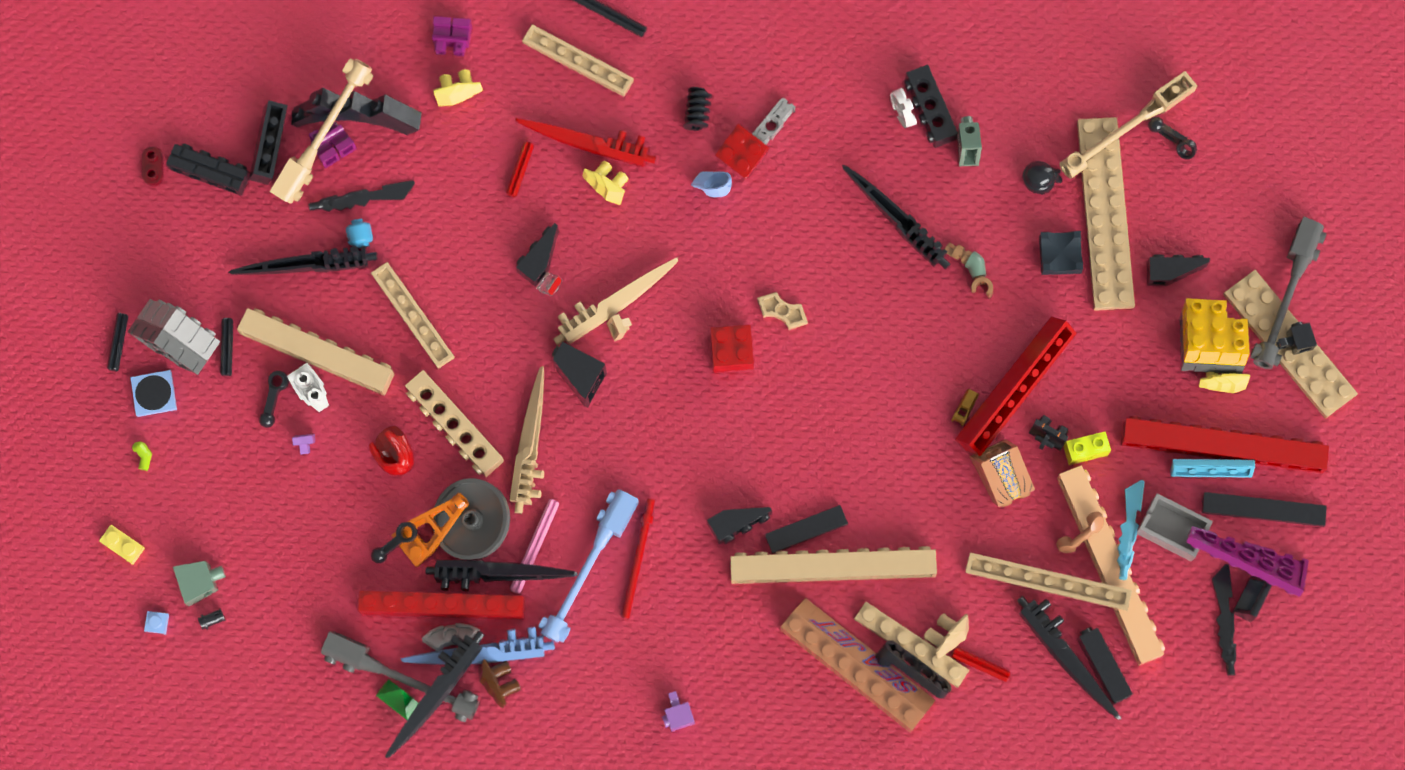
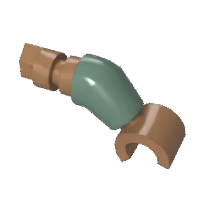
M949 242L945 248L947 254L956 260L961 259V263L965 264V267L969 270L971 278L975 279L971 286L972 293L976 292V288L979 285H986L988 287L986 296L990 299L993 295V284L985 277L986 267L983 257L975 251H965L963 246L959 244L955 246Z

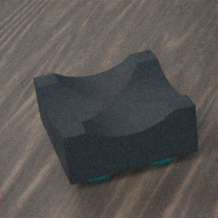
M1081 231L1040 233L1041 275L1082 273Z

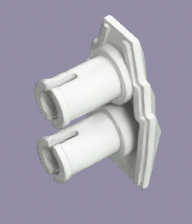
M308 363L287 376L300 400H304L308 406L311 405L318 412L329 406L326 398L327 393L323 387L324 383Z

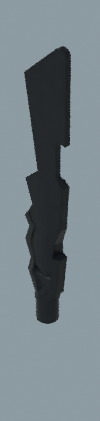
M415 181L383 185L382 190L371 192L363 189L339 197L338 195L330 196L318 202L309 203L310 211L319 209L328 212L333 209L342 211L345 208L351 209L355 205L365 207L369 200H404L415 185Z
M1225 564L1212 578L1221 611V614L1216 619L1220 627L1217 635L1220 637L1218 645L1222 650L1221 658L1226 663L1227 676H1234L1236 644L1233 643L1235 626L1234 614L1230 612L1229 598H1233L1230 567L1228 564Z

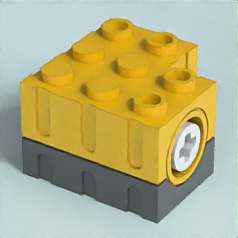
M1186 298L1179 319V325H1181V371L1242 374L1249 357L1248 319L1227 318L1226 300Z

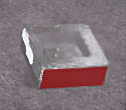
M547 272L537 286V289L541 293L552 296L559 289V285L563 280L558 275Z

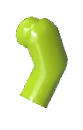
M136 442L133 444L132 450L141 458L138 469L148 471L152 452L144 442Z

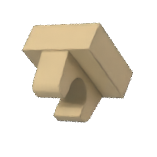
M619 314L611 316L607 322L614 341L622 339L626 331L629 330V327L632 326L629 318L621 319Z

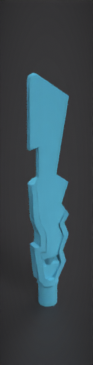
M1143 480L1125 489L1126 522L1120 525L1122 536L1118 539L1120 544L1117 548L1119 553L1117 562L1120 567V580H1127L1128 570L1131 567L1134 556L1132 548L1136 541L1139 527L1136 523L1137 511H1141Z

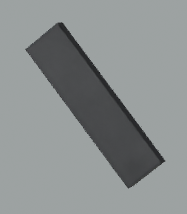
M841 505L769 532L765 534L772 554H774L775 552L846 526L848 522Z

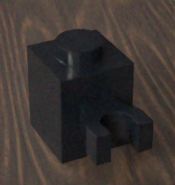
M1303 322L1292 324L1286 332L1287 337L1278 339V342H1276L1279 350L1291 347L1293 355L1312 351L1317 346L1310 323L1303 324Z

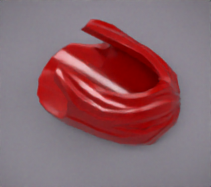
M397 426L385 428L378 434L375 445L373 442L369 444L372 456L388 474L400 476L413 468L414 454L405 434Z

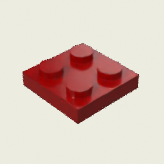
M737 124L715 156L747 179L770 147L741 124Z

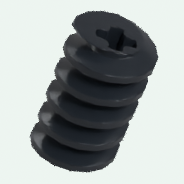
M690 87L688 89V102L686 103L687 109L685 110L686 117H684L685 124L683 127L687 130L699 131L702 128H708V124L703 121L709 120V116L704 114L710 113V109L705 106L711 105V102L706 99L712 98V94L707 93L705 89L700 87Z

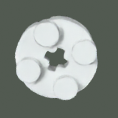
M900 88L891 92V103L893 109L897 110L899 115L897 118L902 127L907 128L917 124L914 114L911 113L913 104L909 98L906 99L904 90Z

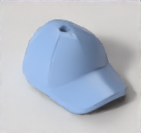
M701 172L696 176L691 186L702 189L709 197H724L730 192L732 179L731 175L727 172Z

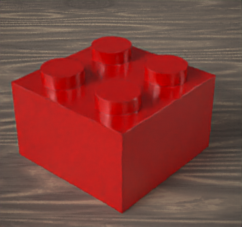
M751 325L711 327L714 372L754 369Z

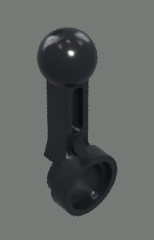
M1153 117L1149 120L1148 128L1150 131L1158 132L1177 144L1176 151L1181 158L1192 159L1195 156L1197 146L1194 141L1187 139L1188 137L1183 136L1164 124L1163 120L1159 117ZM1184 145L1190 146L1192 151L1186 150Z
M274 371L268 378L269 393L264 413L259 417L260 425L265 428L274 425L275 417L273 414L279 391L286 389L289 385L288 375L283 371ZM276 375L282 378V384L279 387L273 383Z
M411 522L401 523L396 529L397 536L382 548H375L371 553V559L375 563H383L387 559V555L402 543L414 541L418 533L416 526ZM407 526L412 530L410 538H407L404 534V529Z

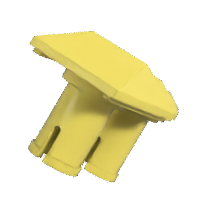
M466 69L458 73L460 79L458 83L452 84V78L448 74L440 76L441 88L433 90L438 106H451L473 97V95L483 91L481 83H472L470 71Z
M602 161L595 171L585 168L582 177L605 200L620 205L625 190L621 187L628 181L627 175L623 172H618L611 181L606 175L611 171L612 166L606 161Z
M1206 372L1207 378H1201L1198 386L1214 391L1236 393L1246 389L1250 374L1226 373L1218 375V373Z

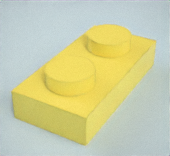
M113 525L109 526L99 542L131 564L135 563L145 549Z

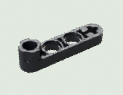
M888 640L875 655L877 663L881 666L889 667L893 664L938 698H945L951 691V685L946 679L895 641Z

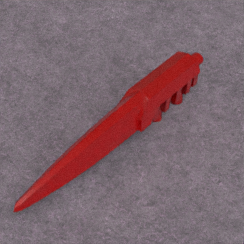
M515 118L517 123L535 132L593 154L641 167L645 165V162L655 164L657 159L656 156L648 154L649 148L643 147L646 137L638 135L635 145L624 142L627 132L619 130L617 139L608 137L606 141L603 138L582 132Z

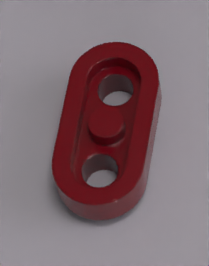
M148 147L142 154V177L149 186H158L164 177L163 155L156 147ZM150 154H155L153 158H149ZM151 172H155L153 177H149Z

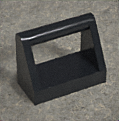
M1251 576L1232 613L1248 622H1252L1257 618L1273 585L1268 584L1259 577Z

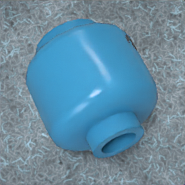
M363 219L351 220V225H348L345 229L347 242L351 246H357L358 248L368 247L369 243L373 241L371 225L368 222H363Z

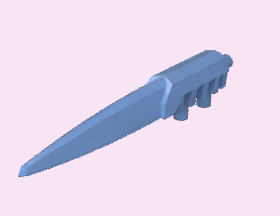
M528 627L529 638L521 637V639H516L515 629L507 630L508 640H500L499 644L488 643L481 645L483 649L472 664H481L484 659L487 663L544 657L545 650L555 649L554 641L544 642L543 635L537 637L536 627ZM457 648L401 658V661L405 663L445 665L446 663L438 658L439 654L444 651L449 656H452L453 651Z

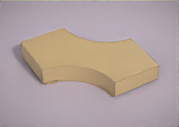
M777 292L757 298L763 318L774 317L780 319L785 323L788 330L808 324L802 304H788L779 297Z

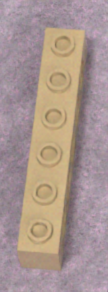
M424 370L405 385L408 391L406 395L412 402L417 401L421 405L419 409L426 417L430 415L434 419L432 423L439 431L444 430L447 434L445 438L452 446L456 444L461 449L458 451L465 460L470 459L473 462L472 468L478 475L483 474L487 477L504 462L503 457ZM425 392L432 393L431 398L428 400L422 399V395ZM442 406L445 408L442 414L435 413L437 407ZM451 421L458 422V426L455 429L448 428V424ZM466 435L471 436L472 438L469 443L464 444L461 442L462 437ZM483 450L485 454L482 458H475V452Z

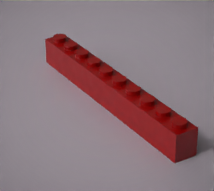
M1130 416L1123 422L1121 446L1221 460H1255V464L1316 473H1324L1327 470L1329 445H1323L1321 441L1307 443L1303 442V439L1291 438V440H1285L1282 436L1277 435L1263 437L1261 433H1250L1248 435L1242 434L1240 430L1226 432L1222 431V428L1211 427L1210 429H1204L1201 425L1191 424L1189 427L1182 426L1180 422L1162 423L1159 419L1145 421L1137 416Z

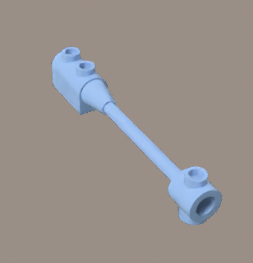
M617 489L616 493L611 491L606 500L609 503L606 511L601 509L596 520L600 522L593 544L594 547L556 617L553 615H549L548 618L543 617L538 628L542 629L540 633L557 643L559 641L564 642L571 628L563 620L598 554L613 535L621 537L639 504L638 498Z

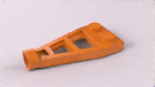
M458 492L449 501L407 521L413 523L416 528L429 523L435 530L433 537L428 543H424L417 534L414 541L400 545L415 567L420 566L435 552L460 514L469 505L468 500L461 493ZM441 511H445L449 516V520L440 527L433 518ZM408 526L404 529V534L407 538H410L412 535V530ZM396 531L391 535L393 538L397 536Z

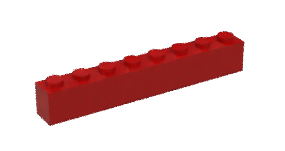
M1050 317L961 430L955 440L965 451L977 456H981L1074 338L1077 333L1066 320Z
M359 591L358 612L361 615L524 620L525 598L524 596Z

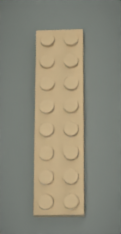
M1254 270L1224 292L1223 295L1242 319H1248V326L1261 342H1267L1282 301L1259 273ZM1289 310L1286 312L1276 342H1278V339L1287 337L1286 332L1291 325L1298 322ZM1318 345L1312 351L1293 355L1291 347L1279 350L1278 354L1282 355L1280 365L1325 419L1358 394Z

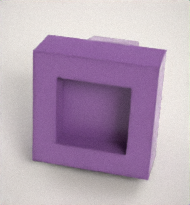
M315 434L292 437L293 446L299 445L301 455L310 453V444L316 442Z

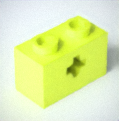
M1106 431L1066 441L1063 446L1069 465L1108 456L1111 452Z

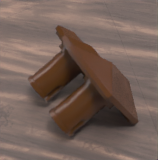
M485 659L479 665V682L503 709L506 706L505 697L521 690L516 679L501 686L498 684L497 678L511 673L510 665L507 661H503L490 668Z

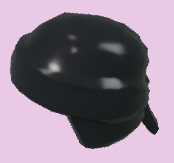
M1042 161L1031 162L1025 168L1022 175L1026 188L1037 194H1046L1051 191L1055 182H1062V177L1059 176L1060 169L1052 168L1049 164Z

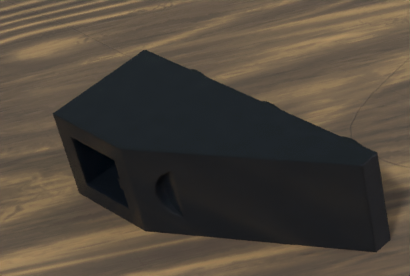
M556 223L551 227L548 226L542 233L543 237L539 241H535L530 246L529 253L526 256H521L516 263L517 273L535 287L549 272L559 233Z
M1160 254L1153 255L1147 261V286H1168L1206 268L1210 258H1204L1203 255H1194L1192 258H1186L1184 255H1173L1172 257H1164V255Z
M770 507L723 510L709 518L707 525L719 544L723 542L728 544L735 539L734 536L738 533L745 534L753 529L752 525L768 521L770 515H772V509Z

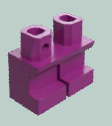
M434 16L432 40L436 54H446L447 46L454 47V55L464 56L466 48H469L471 19L453 18L452 22V19L449 17Z
M334 121L317 149V156L326 169L340 160L338 153L343 158L357 148L341 125L338 126ZM318 130L309 134L311 142H313L319 132Z

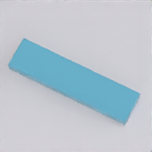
M1173 459L1170 474L1171 477L1251 478L1255 469V460Z

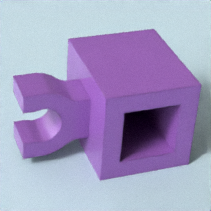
M676 691L668 693L672 707L665 709L666 715L662 716L665 727H670L672 732L694 725L695 721L689 703L680 704Z

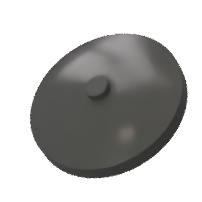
M475 478L459 480L442 492L435 507L449 501L458 492L468 500L469 505L463 510L439 545L445 552L459 559H482L495 552L503 543L510 525L509 506L502 492L493 484ZM441 511L433 519L442 527L449 520V516L445 511Z

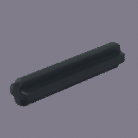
M118 313L116 316L107 369L110 371H118L128 322V315L124 313Z
M223 318L220 374L222 376H231L232 318Z

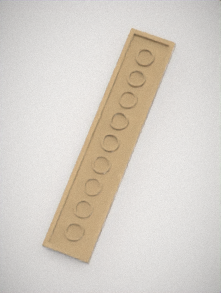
M1117 117L1078 119L1077 128L1080 154H1083L1117 130ZM1118 138L1086 161L1087 168L1081 171L1094 310L1132 309L1135 307Z

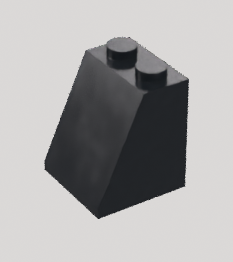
M562 342L560 347L556 346L552 353L555 369L582 404L588 408L607 374L606 365Z

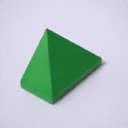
M389 679L376 694L379 699L406 720H408L419 704Z

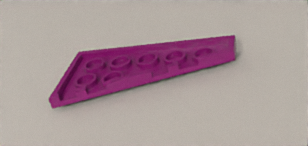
M1194 526L1191 527L1186 543L1190 544L1193 548L1201 549L1214 558H1220L1233 567L1245 570L1251 576H1257L1270 585H1276L1284 589L1291 595L1298 597L1302 595L1309 560L1302 558L1301 561L1293 559V555L1285 553L1284 556L1277 555L1273 549L1245 541L1243 544L1236 543L1232 537L1227 536L1226 539L1219 538L1214 532Z

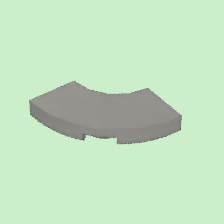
M463 623L449 626L442 625L428 632L422 638V641L439 652L444 647L455 645L450 641L454 634L461 639H464L465 635L473 638L479 629Z

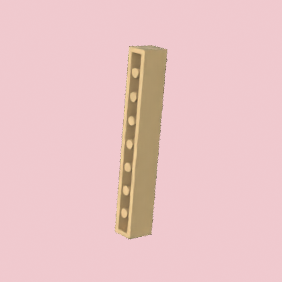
M247 308L237 328L238 332L247 338L385 396L395 375L391 366L386 363L380 362L378 364L373 362V358L363 354L362 357L356 355L355 351L351 348L344 347L342 349L332 340L326 339V341H323L313 332H302L300 327L294 324L289 326L283 324V320L275 316L269 318L265 316L263 311L256 308L254 310Z

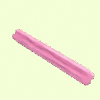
M553 499L548 501L521 563L533 565L559 506L557 501ZM513 581L510 591L520 594L526 581Z

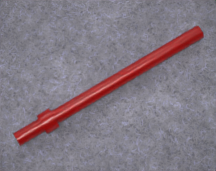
M647 499L644 514L641 515L640 522L642 525L621 618L629 619L649 526L652 525L654 518L652 516L655 504L654 499Z

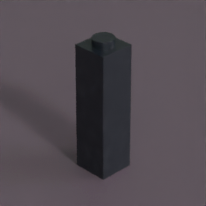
M1089 627L1081 631V636L1077 641L1112 705L1132 696L1133 693L1099 629L1092 630Z

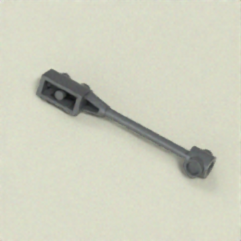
M1303 217L1300 221L1286 257L1293 260L1291 278L1267 342L1255 343L1250 358L1254 359L1253 363L1264 369H1272L1274 365L1278 366L1282 355L1278 354L1279 348L1275 345L1298 280L1312 260L1317 261L1320 250L1317 249L1318 243L1323 244L1327 233L1323 232L1324 226L1321 223L1307 217Z
M335 631L328 633L321 650V654L325 655L324 660L331 664H335L336 661L344 664L342 668L354 673L355 669L377 674L381 673L424 693H427L431 687L384 666L380 661L368 655L371 647ZM463 690V693H459L457 698L448 695L444 702L453 705L452 712L456 713L454 718L466 722L467 719L472 720L479 705V696L471 691Z

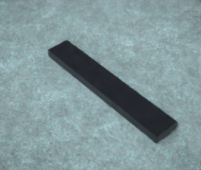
M1209 492L1203 493L1202 513L1320 527L1326 525L1327 506Z

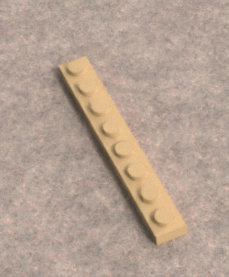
M970 553L966 568L967 574L1128 611L1132 590L974 553Z

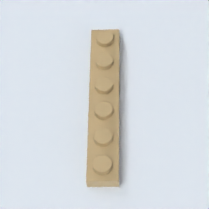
M534 25L530 27L522 40L523 44L623 97L634 81L627 74Z
M386 262L371 272L376 282L436 367L439 369L455 357L389 263Z
M865 602L854 619L884 640H892L898 643L956 688L959 687L969 672L967 668L946 654L938 659L936 657L937 648L867 602Z

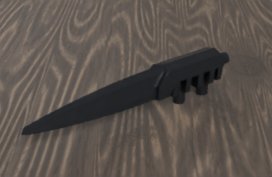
M842 165L847 175L896 227L899 234L933 267L939 263L946 270L951 265L944 258L947 255V251L945 249L941 250V243L938 241L934 243L935 238L933 236L929 238L927 230L925 228L920 229L921 225L910 214L907 215L886 195L846 165Z
M352 246L350 251H348V248H343L344 252L339 253L338 249L333 248L330 251L331 254H329L328 250L324 252L315 251L309 255L287 257L233 269L228 273L232 275L281 274L307 271L324 273L368 267V261L378 260L377 252L367 253L366 247H361V250H358L357 246Z
M437 560L435 567H426V575H434L436 582L441 583L442 591L449 590L450 581L455 583L462 581L461 590L468 591L470 581L479 584L480 578L484 582L546 580L578 576L577 572L566 569L523 563L484 562L482 560Z
M1023 596L1020 597L1017 602L1023 609L1019 615L1047 650L1098 704L1116 719H1121L1110 700L1064 639H1060L1062 633L1056 627L1064 622L1063 618L1058 615L1051 621L1047 614L1044 613V610L1051 606L1050 602L1045 599L1038 605L1035 600L1028 603Z
M478 630L473 638L465 635L464 639H461L456 634L453 635L450 641L457 645L458 648L453 651L452 656H449L444 651L438 656L439 659L446 663L440 669L444 675H438L395 738L385 758L391 757L401 748L449 695L483 649L479 644L485 636Z

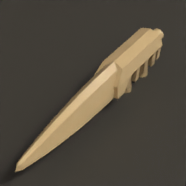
M678 258L659 266L601 301L598 304V308L591 305L586 310L583 304L579 302L574 306L579 315L574 316L570 321L565 313L560 314L558 319L563 325L558 327L561 334L553 339L556 345L565 340L568 344L573 343L611 318V316L620 312L662 278L678 262Z
M544 366L539 368L531 392L515 460L510 501L515 503L514 513L522 514L523 505H532L531 498H541V490H532V487L535 488L533 478L544 477L543 470H535L538 467L536 460L543 406Z

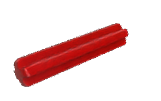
M525 141L523 143L506 191L508 196L516 197L534 149V145L530 142Z
M958 647L952 653V658L1004 682H1007L1011 672Z

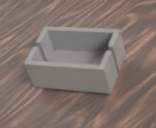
M1156 494L1138 528L1137 534L1192 561L1199 549H1195L1186 543L1191 527L1194 526L1209 531L1213 521Z

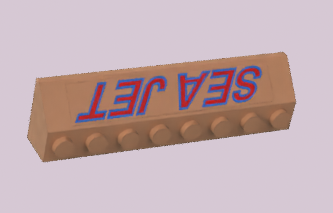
M806 598L781 626L780 631L910 733L936 701L892 665L883 667L877 663L876 653Z

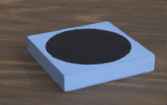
M171 370L131 377L137 417L177 410Z

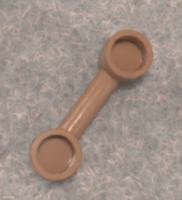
M1097 511L1090 513L1086 518L1089 527L1073 540L1067 536L1060 538L1056 543L1058 550L1062 553L1075 552L1077 546L1093 533H1097L1103 528L1104 518L1102 514Z

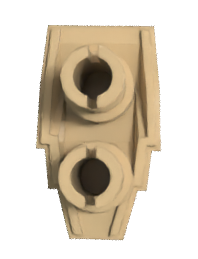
M942 614L939 617L937 625L948 631L945 637L933 628H929L925 633L924 639L938 647L936 650V657L938 659L966 640L969 630L967 614L958 622L949 618L946 614Z

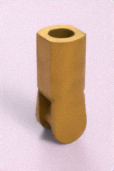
M967 389L951 421H956L963 427L979 394ZM959 410L966 412V416L958 414Z

